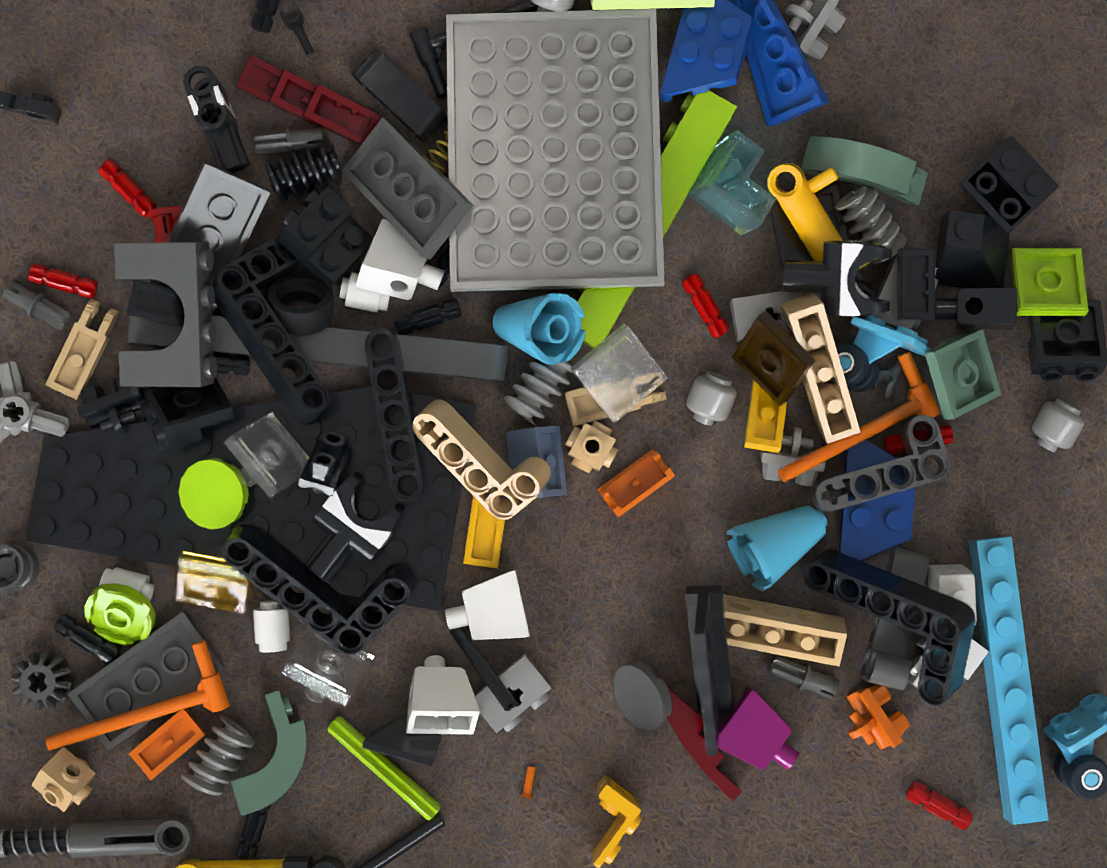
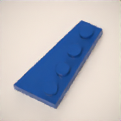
M730 0L732 4L752 16L753 25L745 52L767 126L780 125L830 103L774 0Z

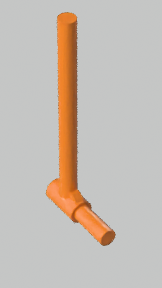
M910 351L897 356L910 385L907 395L908 402L859 427L861 433L826 444L779 469L778 475L783 482L789 481L912 415L915 417L927 415L934 418L940 414L927 381H923Z
M201 640L192 644L202 674L201 681L197 687L198 690L45 738L48 750L51 751L199 704H203V707L211 712H218L228 708L230 703L220 674L215 670L206 641Z

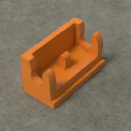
M651 449L599 487L597 491L616 517L619 518L675 477V474L666 466L660 454Z

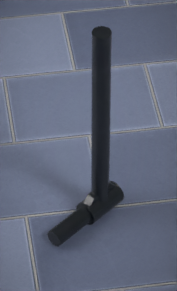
M524 0L493 13L537 11L538 5L534 4L531 0ZM426 27L416 29L409 36L422 67L426 68L437 98L447 95V84L438 61L442 53L441 48L447 46L446 31L435 35L434 31Z

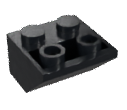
M1012 135L1002 142L959 183L1006 235L1060 187Z

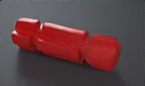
M108 159L98 169L99 174L106 181L111 182L110 185L131 206L134 205L133 208L142 217L147 218L149 216L148 211L157 208L156 203L149 196H144L145 192L124 171L121 172L122 169L113 160Z
M32 264L28 274V280L32 283L46 284L50 288L72 294L78 292V295L90 299L95 297L98 289V282L85 277L80 279L78 275L53 268L49 270L48 267L39 264Z
M692 274L683 280L682 286L688 295L691 294V301L703 322L708 323L709 326L707 328L712 337L717 339L728 333L730 327L725 318L721 319V312L708 289L704 290L703 286L705 284L699 274Z
M939 426L944 444L952 443L954 435L951 426ZM927 429L913 431L914 437L919 441H925L928 435ZM899 434L884 438V446L887 453L891 455L903 453L905 448Z
M914 781L909 786L906 798L916 805L923 804V809L946 822L949 819L952 820L951 824L961 830H966L971 824L973 813L962 806L957 808V803L933 790H930V792L926 791L928 787L917 781Z

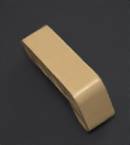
M440 399L431 401L413 421V431L421 442L495 518L501 520L512 518L537 497L551 477L549 465L538 457H529L512 470L446 401Z

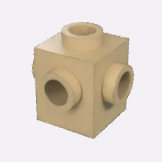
M594 421L592 426L585 423L582 429L575 426L565 444L571 448L568 453L569 456L574 458L571 464L589 474L592 468L596 471H600L602 465L609 468L618 452V449L613 447L616 439L610 436L613 430L597 421ZM589 440L598 442L599 450L596 453H589L586 450L585 445Z
M62 747L41 768L31 786L42 794L46 802L57 806L65 812L73 802L79 806L93 789L89 784L96 773L90 769L85 760L76 757L65 747Z

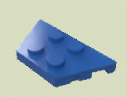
M715 0L714 7L684 8L661 87L660 100L667 102L672 101L673 95L692 91L693 95L707 92L711 88L737 85L753 25L752 16L728 0Z
M864 440L846 450L844 474L898 458L871 442ZM893 466L889 471V479L893 484L899 486L904 481V473L899 467ZM859 476L855 481V489L859 494L867 495L870 492L871 483L866 477ZM845 487L843 488V495L846 494ZM915 487L842 508L839 552L862 560L911 540Z

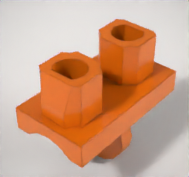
M875 684L868 688L854 690L846 696L855 710L849 714L850 719L854 723V726L848 731L851 739L862 736L867 745L876 742L880 749L889 746L894 748L901 744L903 740L900 736L910 726L908 720L900 711H894L887 716L881 708L883 704L891 699V694L885 686Z

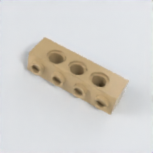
M810 293L781 303L780 307L788 333L816 360L804 377L803 384L817 431L827 444L861 433L823 302L814 293ZM835 377L836 383L832 381L830 378Z
M723 594L728 645L840 666L847 637L845 617Z

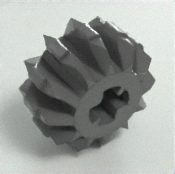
M43 651L40 657L36 652L29 653L27 655L28 662L21 660L16 664L21 673L11 675V680L20 682V686L14 688L12 693L14 695L23 693L24 696L20 704L26 706L32 702L34 711L42 710L44 704L49 710L56 708V699L65 701L68 698L66 692L61 688L65 689L73 686L72 681L63 680V675L71 673L72 669L71 667L60 669L59 666L64 658L57 656L51 661L50 651ZM45 674L44 683L47 686L39 688L38 683L40 680L37 676Z

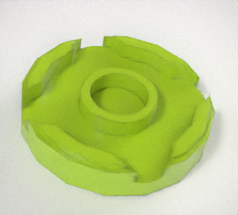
M210 458L198 461L186 470L180 481L179 497L181 506L189 519L198 526L218 529L231 525L242 516V511L248 502L249 494L246 480L237 467L233 464L229 465L223 459Z
M117 583L102 584L93 590L84 606L85 618L88 623L91 620L92 624L95 625L94 631L99 636L113 643L131 645L135 641H142L148 637L155 624V611L150 601L141 592L127 585Z

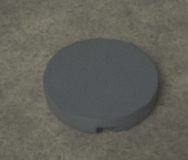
M638 660L629 662L617 670L613 681L614 695L619 708L633 725L645 731L655 730L663 726L667 722L666 718L671 715V695L661 676L656 678L651 672L655 669L649 664Z

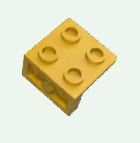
M606 775L603 776L597 785L598 796L601 800L599 804L617 818L592 851L593 865L597 868H600L604 861L610 864L621 849V846L618 845L620 839L625 833L631 835L643 818L640 816L642 809L639 799Z

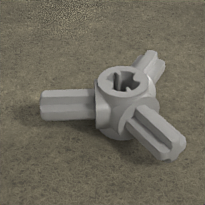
M16 361L1 363L0 383L3 397H0V443L10 434L17 436L21 431L31 433L34 429L59 437L65 436L69 428V418L43 410L40 403L32 401L30 392H24L19 364ZM15 406L21 407L24 410L23 415H18L21 418L20 420L12 417V410L17 411Z

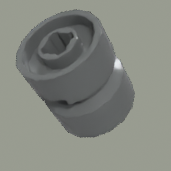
M0 545V590H23L30 587L36 581L39 574V562L36 555L24 546Z

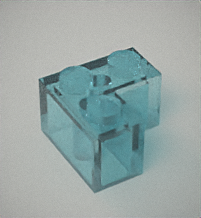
M739 130L718 141L687 196L741 236L760 227L776 200L774 196L749 178L765 150Z

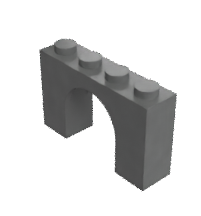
M209 242L114 243L115 279H154L164 282L174 289L180 297L185 314L181 334L167 348H130L118 351L120 386L203 387L214 384L218 367L217 360L213 357L216 326L212 321L211 307L215 302V291L213 286L210 285V271L214 265V257L209 249Z

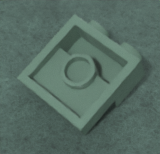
M983 329L963 330L940 341L939 346L925 352L944 420L955 419L1002 395Z

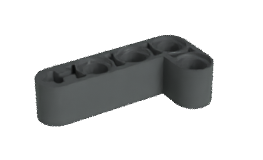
M919 415L903 425L901 438L907 456L829 478L816 484L811 492V501L814 507L823 512H831L944 478L949 472L950 461L936 420L927 415ZM915 423H920L927 429V439L923 442L917 440L913 435L912 429ZM926 457L933 458L938 464V470L934 476L927 474L923 469V461ZM893 466L899 467L904 473V481L899 486L893 484L889 479V471ZM859 476L866 477L871 483V489L867 495H861L855 489V481ZM826 486L829 491L845 487L846 494L833 498V505H831L829 500L823 501L821 494L826 492Z
M894 546L890 552L886 571L924 586L929 566V555ZM875 616L872 625L875 627V631L870 633L864 657L867 664L866 666L862 665L861 678L870 683L903 691L907 685L911 669V660L906 657L912 631Z

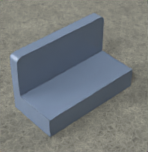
M560 426L533 427L507 432L509 464L512 470L529 457L541 458L550 467L551 477L536 498L567 495Z

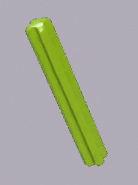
M338 716L331 722L327 728L328 732L426 820L432 819L438 813L441 807L440 804L383 753L362 748L366 738L343 717Z

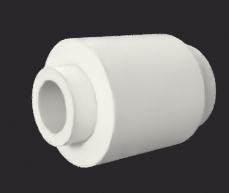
M351 272L350 279L343 277L339 298L346 299V307L378 313V310L387 311L389 295L355 287L359 273Z
M115 567L114 570L106 568L103 572L99 586L110 583L127 585L141 592L151 601L154 584H150V576Z
M275 600L261 601L260 607L253 609L255 643L259 644V652L287 650V642L290 641L289 611Z

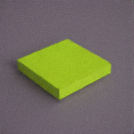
M1081 248L1011 249L1012 286L1017 288L1016 316H1086L1089 310Z

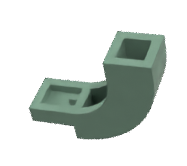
M810 136L801 166L803 171L813 176H817L832 167L838 175L837 182L872 187L905 204L915 206L920 204L928 172L916 167L917 161L870 144L833 137Z
M279 690L264 696L276 735V746L272 758L259 772L230 782L241 816L263 809L278 800L294 783L303 765L306 752L304 721L301 720L289 724L288 718L293 716L288 696L281 698Z

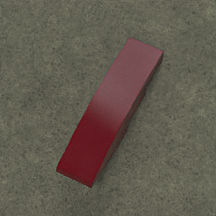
M252 55L249 56L235 88L311 124L321 126V128L359 145H362L381 117V115L319 84L315 85L285 69L282 71Z
M667 686L672 704L671 715L667 717L669 723L685 749L706 776L733 802L742 790L716 767L725 757L722 752L718 750V755L707 756L705 737L699 733L704 727L703 717Z

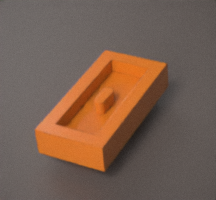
M186 708L177 712L128 754L151 781L208 733Z

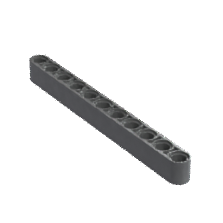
M130 316L127 343L167 348L177 340L183 328ZM212 316V321L216 326L213 351L229 353L231 355H250L225 317ZM327 327L321 332L311 335L289 334L308 363L320 362V364L347 367L354 365L356 368L369 369L365 352V340L370 333L369 331ZM384 334L377 336L373 342L374 350L380 355L387 354L391 349L390 338ZM395 334L400 342L406 373L419 374V372H423L425 375L458 376V378L485 381L492 379L495 382H505L508 346ZM262 339L266 347L276 349L275 344L271 340Z

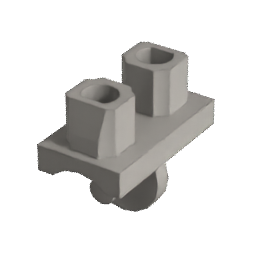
M803 0L800 7L790 4L785 10L787 16L791 18L788 27L794 33L793 36L804 56L812 60H820L829 45L818 37L821 29L824 28L831 34L841 29L846 21V17L836 7L839 0H815L814 2Z
M794 426L791 436L783 435L779 453L760 450L764 479L781 481L778 475L779 469L815 451L812 450L813 439L801 438V427ZM826 461L794 477L795 483L810 487L814 486L818 473L824 472Z

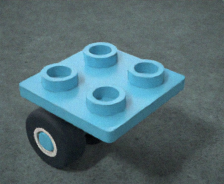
M866 315L864 320L853 316L850 323L859 328L854 344L840 343L836 345L848 390L852 392H863L870 389L877 381L879 375V366L876 360L898 347L925 356V352L931 350L927 347L928 340L917 336L918 333L902 326H897V329L886 325L885 321L871 315ZM835 377L830 378L832 381L836 383Z
M1102 693L1084 697L1079 702L1080 706L1069 713L1065 712L1056 715L1050 720V725L1043 728L1045 735L1057 743L1061 750L1054 762V772L1057 779L1070 788L1077 796L1088 800L1099 798L1107 791V764L1092 754L1094 740L1107 732V696Z

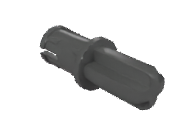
M321 126L290 130V127H286V131L256 133L253 135V146L256 154L288 151L289 155H291L292 151L305 150L306 148L318 149V145H323Z
M15 279L8 283L13 291L5 287L2 294L3 299L27 311V316L30 318L37 317L58 330L64 329L69 324L70 312L47 300L46 294L42 292L37 294Z
M776 656L772 658L769 665L768 673L770 675L797 685L796 687L800 691L806 689L830 700L833 699L837 692L839 679L811 669L810 664L802 666Z

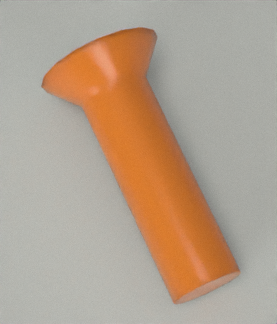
M527 767L523 793L519 797L533 799L531 792L536 767Z

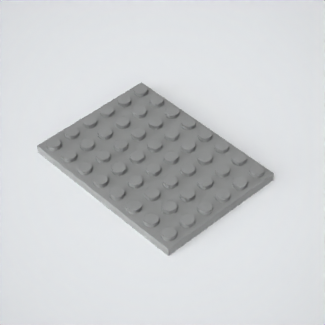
M656 8L446 15L448 177L451 183L473 204L449 235L451 292L664 286Z

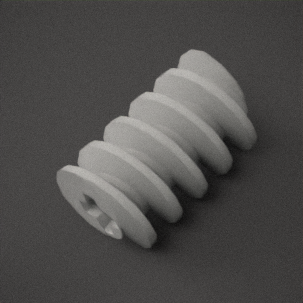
M863 186L849 192L839 200L834 209L836 211L848 210L841 218L843 223L855 221L848 229L850 234L862 232L856 241L872 244L878 243L879 245L892 248V257L897 254L898 249L904 247L907 238L904 233L899 232L900 228L897 222L891 221L892 215L890 211L884 210L885 204L882 199L877 198L878 193L875 188ZM876 259L872 263L878 264L888 259Z
M568 361L557 364L530 362L529 367L534 375L521 374V378L526 386L514 384L512 388L517 398L506 395L504 400L507 405L536 426L532 420L533 416L542 419L546 417L540 408L541 405L551 408L554 406L549 395H562L557 384L569 385L571 383L565 373L568 371L578 374L579 372Z
M223 715L220 718L226 726L224 728L212 727L218 738L216 740L207 737L204 739L210 750L208 752L200 749L196 751V754L202 760L201 764L192 761L188 764L194 771L193 776L185 773L181 774V778L193 788L215 796H220L224 791L221 783L228 784L231 781L232 777L228 771L236 772L240 766L236 759L244 760L247 757V751L244 747L252 748L255 744L254 738L243 726Z

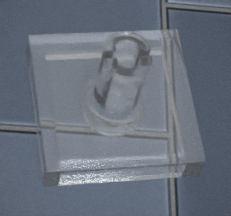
M625 323L570 368L613 423L617 422L668 379Z
M272 412L235 432L224 442L243 465L240 472L246 480L247 487H252L258 483L269 498L298 481L309 459V456Z
M310 628L289 659L282 674L308 687L305 695L309 700L321 703L328 697L346 707L369 669L374 656L363 650L353 655L344 654Z

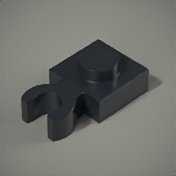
M0 91V109L22 113L25 116L58 124L61 110L52 103V98L37 93H32V97L29 98Z

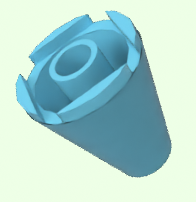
M550 293L500 306L493 317V329L500 338L545 364L565 363L571 360L581 348L585 338V330H581V318L585 319L583 310L575 299L567 294Z
M806 505L736 525L727 531V535H732L733 537L727 543L732 557L742 574L746 576L750 573L756 580L751 585L759 591H764L778 581L826 535L825 527L828 523L822 511Z

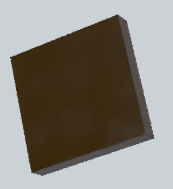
M767 311L757 316L732 356L779 406H782L790 399L816 361Z

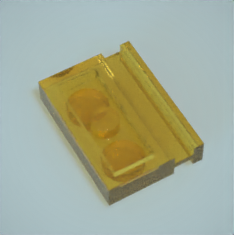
M182 551L178 561L179 570L175 601L244 614L248 606L250 581L228 565L224 559Z

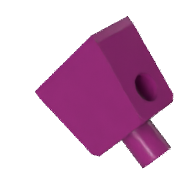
M748 687L734 706L733 712L729 713L720 726L718 748L761 770H764L772 759L788 770L800 754L785 742L792 729L753 689Z

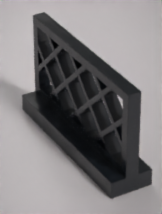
M722 585L686 586L685 597L698 713H702L706 754L707 756L718 755L721 712H733L734 706Z

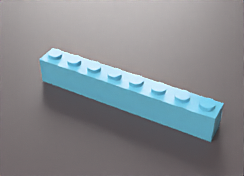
M1000 536L968 540L971 570L975 578V598L981 646L989 651L983 659L1003 817L1013 825L1049 821L1012 537Z

